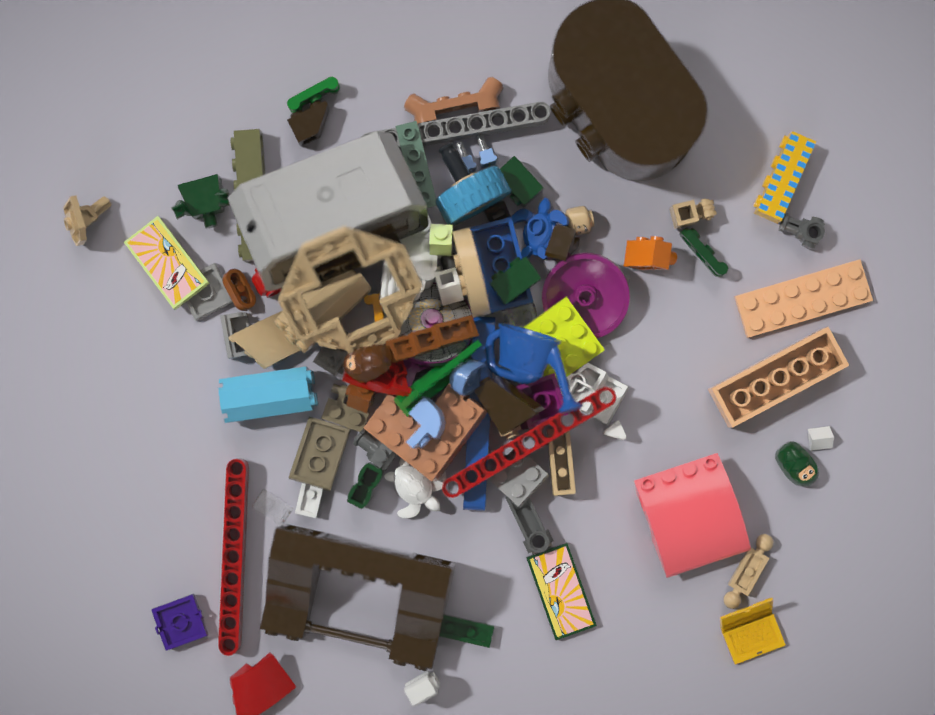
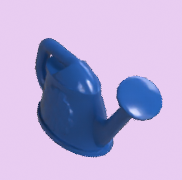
M498 323L500 329L492 331L486 340L485 350L489 370L497 376L521 384H531L543 377V372L549 364L556 373L563 395V404L559 409V413H569L581 409L583 405L576 402L570 392L558 348L561 340L523 327ZM498 338H500V360L498 364L510 370L498 367L495 362L494 343Z

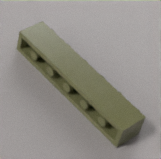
M260 129L233 131L234 137L230 139L231 149L235 150L232 168L233 172H236L237 180L233 182L234 190L240 184L265 175L263 134ZM237 224V235L241 236V244L238 245L239 257L246 263L254 262Z

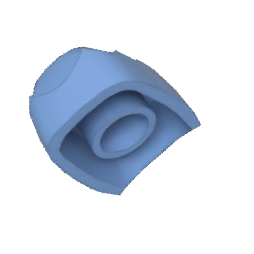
M469 359L458 364L450 374L451 388L462 396L473 393L479 387L481 372L487 364L475 359Z

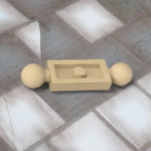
M767 534L758 536L756 539V550L751 548V550L746 551L727 584L734 589L727 592L724 596L723 601L726 607L730 609L739 607L741 604V593L749 596L770 559L763 554L773 547L774 542L771 536Z

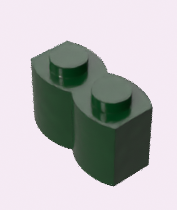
M371 462L365 464L359 472L358 482L349 491L347 502L360 509L368 505L373 496V488L382 480L384 470Z

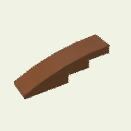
M470 315L434 324L430 328L390 339L385 344L391 350L392 363L464 342L478 337L479 334L473 317Z

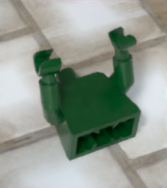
M215 174L179 184L178 189L184 201L178 200L175 206L171 207L176 219L186 215L192 216L195 220L203 218L205 229L218 226L215 214L223 213L224 207L229 205V191L226 188H222L221 177Z

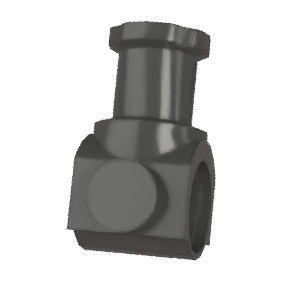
M785 213L778 231L782 232L784 230L795 234V238L799 239L802 243L801 246L814 250L815 245L825 235L824 220L812 216L811 220L805 218L798 220ZM809 228H814L817 231L816 238L809 236Z
M363 429L355 437L353 445L364 449L367 452L366 456L369 461L386 471L397 454L379 440H375Z

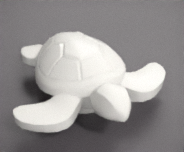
M401 458L399 461L400 467L396 468L395 473L388 472L384 475L387 481L395 482L399 496L405 502L410 503L408 507L397 512L399 517L412 518L416 516L423 503L431 511H440V502L435 496H432V492L442 489V485L446 480V472L442 474L438 481L432 482Z

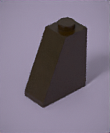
M500 376L495 378L486 377L479 382L480 387L474 390L502 436L544 410L542 405Z

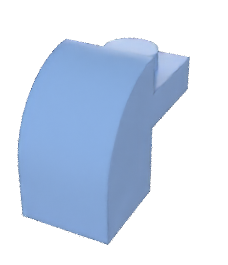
M423 397L409 412L421 425L407 441L412 448H423L430 441V435L433 438H440L445 428V417L441 409L429 397Z

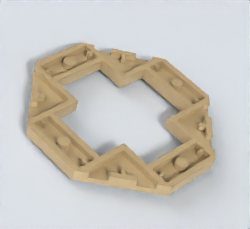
M343 226L301 244L278 301L297 339L304 341L308 339L318 342L319 345L345 350L349 354L362 347L371 346L372 344H385L390 339L398 338L401 332L400 328L404 320L407 319L413 307V301L416 294H419L422 284L404 245ZM355 249L363 267L385 259L399 291L379 299L387 316L386 318L346 334L338 317L317 325L301 294L321 286L313 266Z

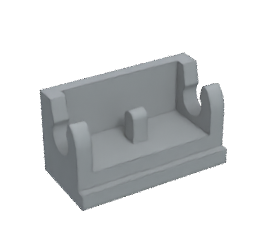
M247 312L220 315L228 359L247 357L248 355L244 353L245 350L236 342L232 343L228 338L249 326Z

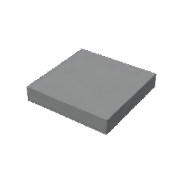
M216 263L200 270L210 284L186 302L195 321L233 303L223 284V276Z

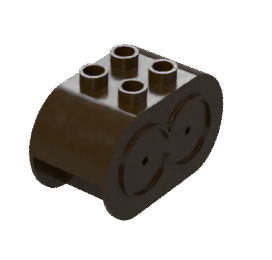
M591 0L574 9L561 23L554 39L548 69L549 86L554 101L550 108L562 126L565 127L572 122L579 131V138L575 140V143L582 155L589 162L598 158L602 165L611 173L628 180H652L674 169L698 141L704 130L708 112L707 101L698 83L648 14L638 4L630 0Z

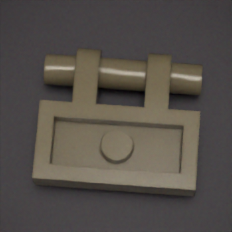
M333 384L331 392L339 394L337 400L328 398L321 418L361 432L366 425L370 412L366 414L346 406L347 404L344 403L346 397L348 398V395L345 394L348 386Z

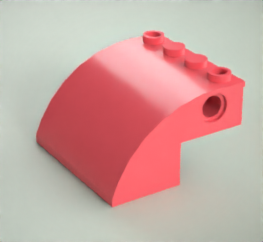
M718 453L634 480L637 497L650 527L652 542L667 578L751 550L736 496Z

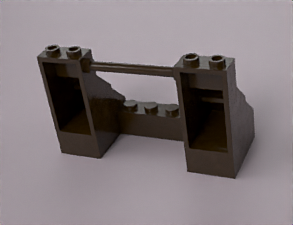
M284 524L275 528L268 558L266 602L260 624V629L265 630V634L278 636V633L284 634L289 640L299 641V638L303 639L306 633H317L385 649L386 652L390 653L389 659L393 660V663L396 665L406 666V663L415 665L414 668L427 671L428 668L432 669L456 562L417 553L408 556L328 537L329 533L290 524ZM332 569L341 570L340 574L344 576L354 577V574L363 576V580L376 582V579L385 581V585L398 587V584H401L393 640L389 639V641L312 624V621L309 619L320 571L332 572Z

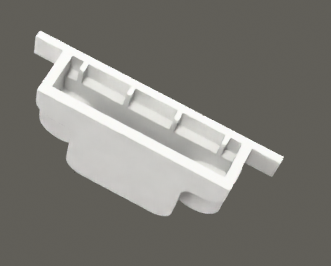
M418 212L419 227L409 231L400 239L422 284L419 294H416L414 301L421 297L424 289H428L433 285L434 273L440 272L441 266L437 265V259H441V255H430L429 253L430 232L428 231L430 230L431 220L423 212ZM383 259L379 299L399 291L385 259Z

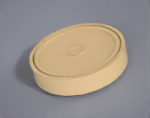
M470 228L453 231L452 235L457 255L453 256L462 294L468 297L473 318L490 314L487 293Z

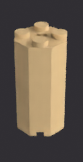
M354 270L323 281L321 286L304 292L301 295L316 324L320 325L336 317L341 320L370 293L371 287L360 272L356 273ZM284 312L274 321L280 330L286 331V339L293 345L296 343L303 353L309 351L317 343L308 339L307 341L297 339Z

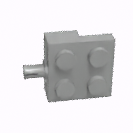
M512 449L505 457L513 460L516 457V451ZM526 456L488 479L521 508L548 478L549 474L529 456Z

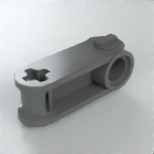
M505 497L525 538L523 543L527 552H532L534 555L544 552L548 547L553 546L551 542L554 540L549 529L545 531L531 499L529 498L519 508L512 500ZM537 535L544 537L545 542L541 547H535L532 544V539Z

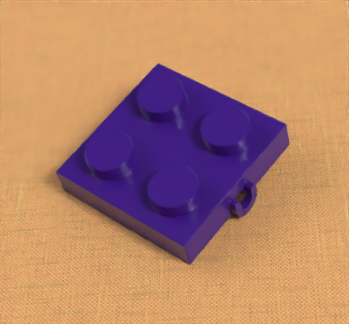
M194 593L151 609L157 625L155 626L156 633L160 634L166 651L209 635L203 620L204 616L201 613L202 610L199 609Z

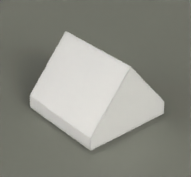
M619 420L603 430V435L621 440L626 439V434Z
M830 426L807 429L810 451L833 448L834 436Z

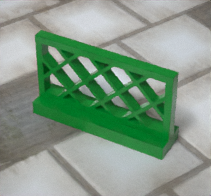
M477 340L449 363L435 366L408 387L411 388L409 396L398 395L393 401L407 417L410 416L409 412L423 397L431 399L449 385V378L453 369L458 364L467 361L482 344Z

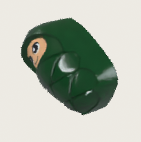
M789 441L776 451L775 459L779 467L793 484L810 486L816 482L819 476L818 466L808 452L797 442Z

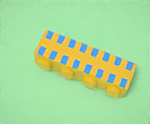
M793 131L788 136L784 135L779 145V148H782L779 156L775 155L770 166L773 168L770 176L767 175L763 181L762 187L765 189L762 195L758 194L753 204L756 207L754 214L776 224L782 221L816 141Z

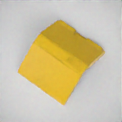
M772 597L720 617V628L735 665L786 646L774 614H772Z

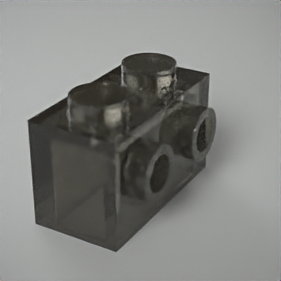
M322 346L313 362L337 377L339 373L342 375L345 372L344 359L348 352L338 348L335 350Z

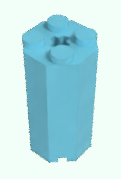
M308 367L219 379V384H223V387H220L218 390L222 414L227 413L228 418H224L225 423L313 411L314 406H318L317 393L313 392L312 384H315L314 371L309 370Z

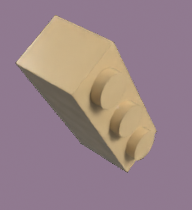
M546 429L547 437H552L555 430ZM570 431L547 444L552 495L554 496L576 494Z

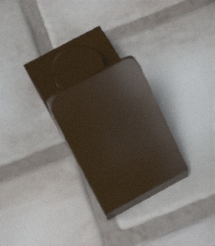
M555 225L545 256L566 261L579 246L580 238L575 237L576 230Z

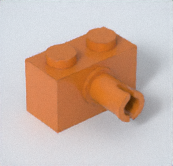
M651 236L650 240L646 237H636V240L627 241L624 267L638 270H669V265H674L677 261V253L671 251L672 243L664 242L663 237Z

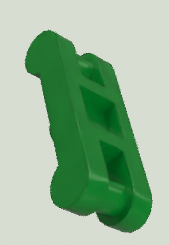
M328 77L291 97L287 101L291 113L302 110V107L309 103L321 101L323 99L322 96L328 93L337 94L340 90L338 80L335 77Z

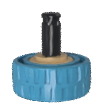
M450 142L439 148L438 152L442 155V159L456 183L443 192L435 202L446 223L455 226L494 206L511 193V189L497 166L470 174L458 150L455 149L454 143Z

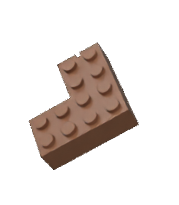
M449 384L435 402L445 417L443 434L440 438H433L430 435V441L423 448H412L407 441L421 425L411 415L407 417L393 401L398 395L388 394L364 426V429L432 482L439 480L488 413L484 406L475 399L469 398V395H460Z

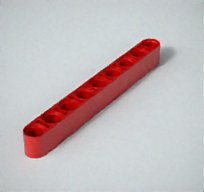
M603 387L578 401L580 404L590 402L593 405V411L589 415L583 414L581 409L569 412L574 418L571 426H565L562 423V417L567 413H558L444 481L442 485L443 493L449 498L465 493L601 413L616 402L617 396L615 391L609 387ZM603 391H610L612 393L613 399L610 403L605 404L600 400V395ZM546 425L553 426L555 430L554 435L550 438L543 434V428ZM527 436L535 439V446L532 449L524 446V439ZM509 447L516 451V457L513 460L505 457V450ZM488 459L496 461L497 468L494 471L486 468ZM468 471H476L478 475L477 481L470 482L468 480ZM451 481L458 484L459 490L457 493L449 491L448 485Z
M241 458L232 459L226 467L218 642L220 652L226 656L235 654L242 644L249 464ZM236 462L243 466V471L239 475L233 471V465ZM238 484L241 486L242 493L240 496H235L232 493L233 485ZM233 506L240 508L241 515L239 518H234L231 515ZM232 528L239 530L240 537L238 540L231 538L230 531ZM231 550L238 552L239 560L237 562L230 560L229 552ZM233 572L238 576L236 584L229 582V573ZM228 595H234L237 598L236 605L232 606L227 602ZM227 617H233L236 620L235 627L232 628L226 624ZM226 639L234 641V649L231 650L225 646Z

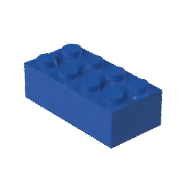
M512 217L469 227L484 280L490 314L533 304L530 288L505 306L489 285L493 281L491 276L500 270L504 273L510 268L508 264L516 258L520 257L522 260Z

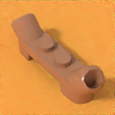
M488 77L479 92L474 94L463 92L458 94V97L451 99L449 96L438 98L437 102L432 103L427 102L415 93L411 94L404 104V109L414 116L417 124L437 120L436 115L476 106L478 107V112L500 109L498 96L504 88L499 80L494 77Z

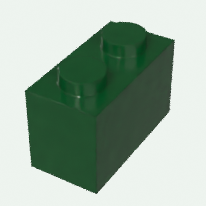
M515 156L500 168L511 189V196L509 198L516 206L521 205L525 208L543 191L544 187Z
M520 257L516 258L508 264L510 268L504 273L500 270L491 276L493 281L489 285L505 306L541 280L540 275L527 257H524L522 260Z

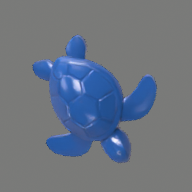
M544 198L539 203L538 214H534L528 209H520L511 216L513 224L523 221L527 222L523 230L526 247L521 251L522 258H529L533 254L547 260L548 256H545V252L556 223H560L565 227L569 224V218L564 212L560 210L551 211L552 204L548 198Z

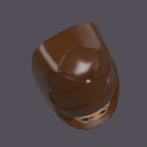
M372 344L371 346L353 351L344 359V371L360 383L370 381L382 375L390 368L391 350L383 344Z

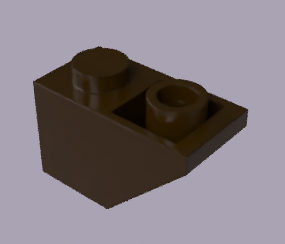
M316 101L310 105L309 109L303 112L302 110L296 111L290 115L291 118L287 119L301 147L320 138L330 110L326 101Z

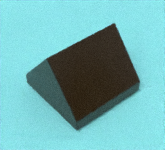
M501 201L484 210L489 222L511 217L505 201Z

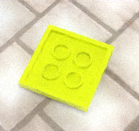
M567 296L523 327L561 340L558 348L566 377L605 350ZM548 364L543 372V376L555 373L553 367Z

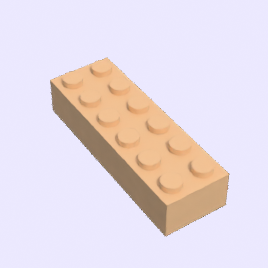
M825 327L714 385L708 391L728 428H733L848 367L849 364L829 327Z

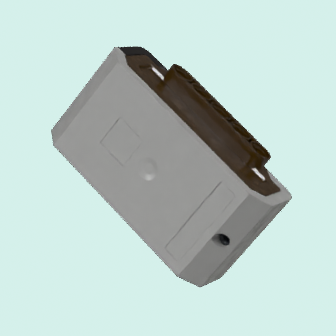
M378 131L240 184L228 197L234 217L267 291H273L284 286L301 244L340 227L346 226L402 244L400 239L423 231L429 224L427 205L392 133ZM355 249L315 265L313 268L321 283L361 267L362 264Z

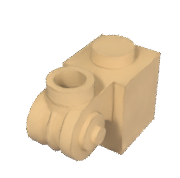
M706 198L701 199V202L695 205L694 200L674 204L669 208L674 229L695 225L700 219L708 221L717 215L714 201Z

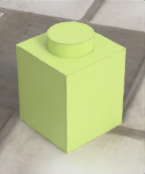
M430 224V255L452 256L453 225Z

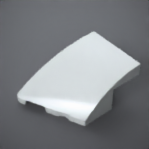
M586 363L576 373L567 376L571 395L576 402L603 387H609L615 391L617 396L616 402L593 417L608 426L629 387L609 377L607 372L590 363ZM603 391L600 395V400L605 404L610 403L613 399L610 391ZM590 402L583 403L581 411L587 415L591 414L593 405Z

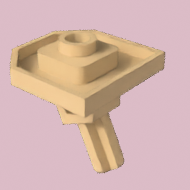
M70 196L64 205L63 210L66 217L64 218V225L66 230L70 231L76 246L83 245L86 242V228L94 223L99 215L111 207L110 200L105 196L101 197L91 206H79L77 196Z

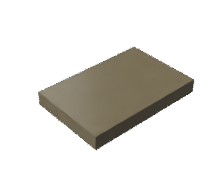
M309 416L288 478L331 492L351 429Z

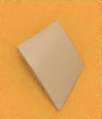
M283 311L228 337L232 343L236 342L245 350L244 353L253 358L263 369L278 364L287 357L301 351L296 343L293 345L286 339V331L280 330L274 323Z

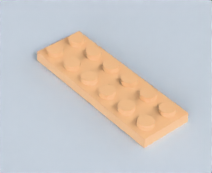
M860 259L734 296L746 338L873 301Z

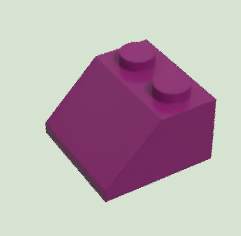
M555 373L543 376L531 384L515 386L544 408L543 411L521 424V430L536 427L559 413V409L563 404V396Z

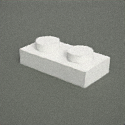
M302 483L295 513L317 518L323 489Z

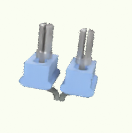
M478 135L476 138L481 150L479 152L480 166L482 168H489L497 163V156H494L492 148L489 149L487 147L484 135H480L481 140ZM461 141L460 145L458 142L456 143L458 152L470 174H472L471 172L476 170V163L473 162L471 155H467L463 142Z

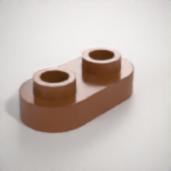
M230 269L225 273L222 281L235 307L241 311H248L255 305L256 297L245 275L238 269Z

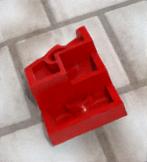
M391 361V366L385 373L367 382L360 383L346 372H344L342 381L375 392L399 396H409L411 394V388H408L406 379L407 370L403 361L395 363Z
M270 652L253 667L246 663L229 678L233 690L232 699L236 715H260L296 688V685Z

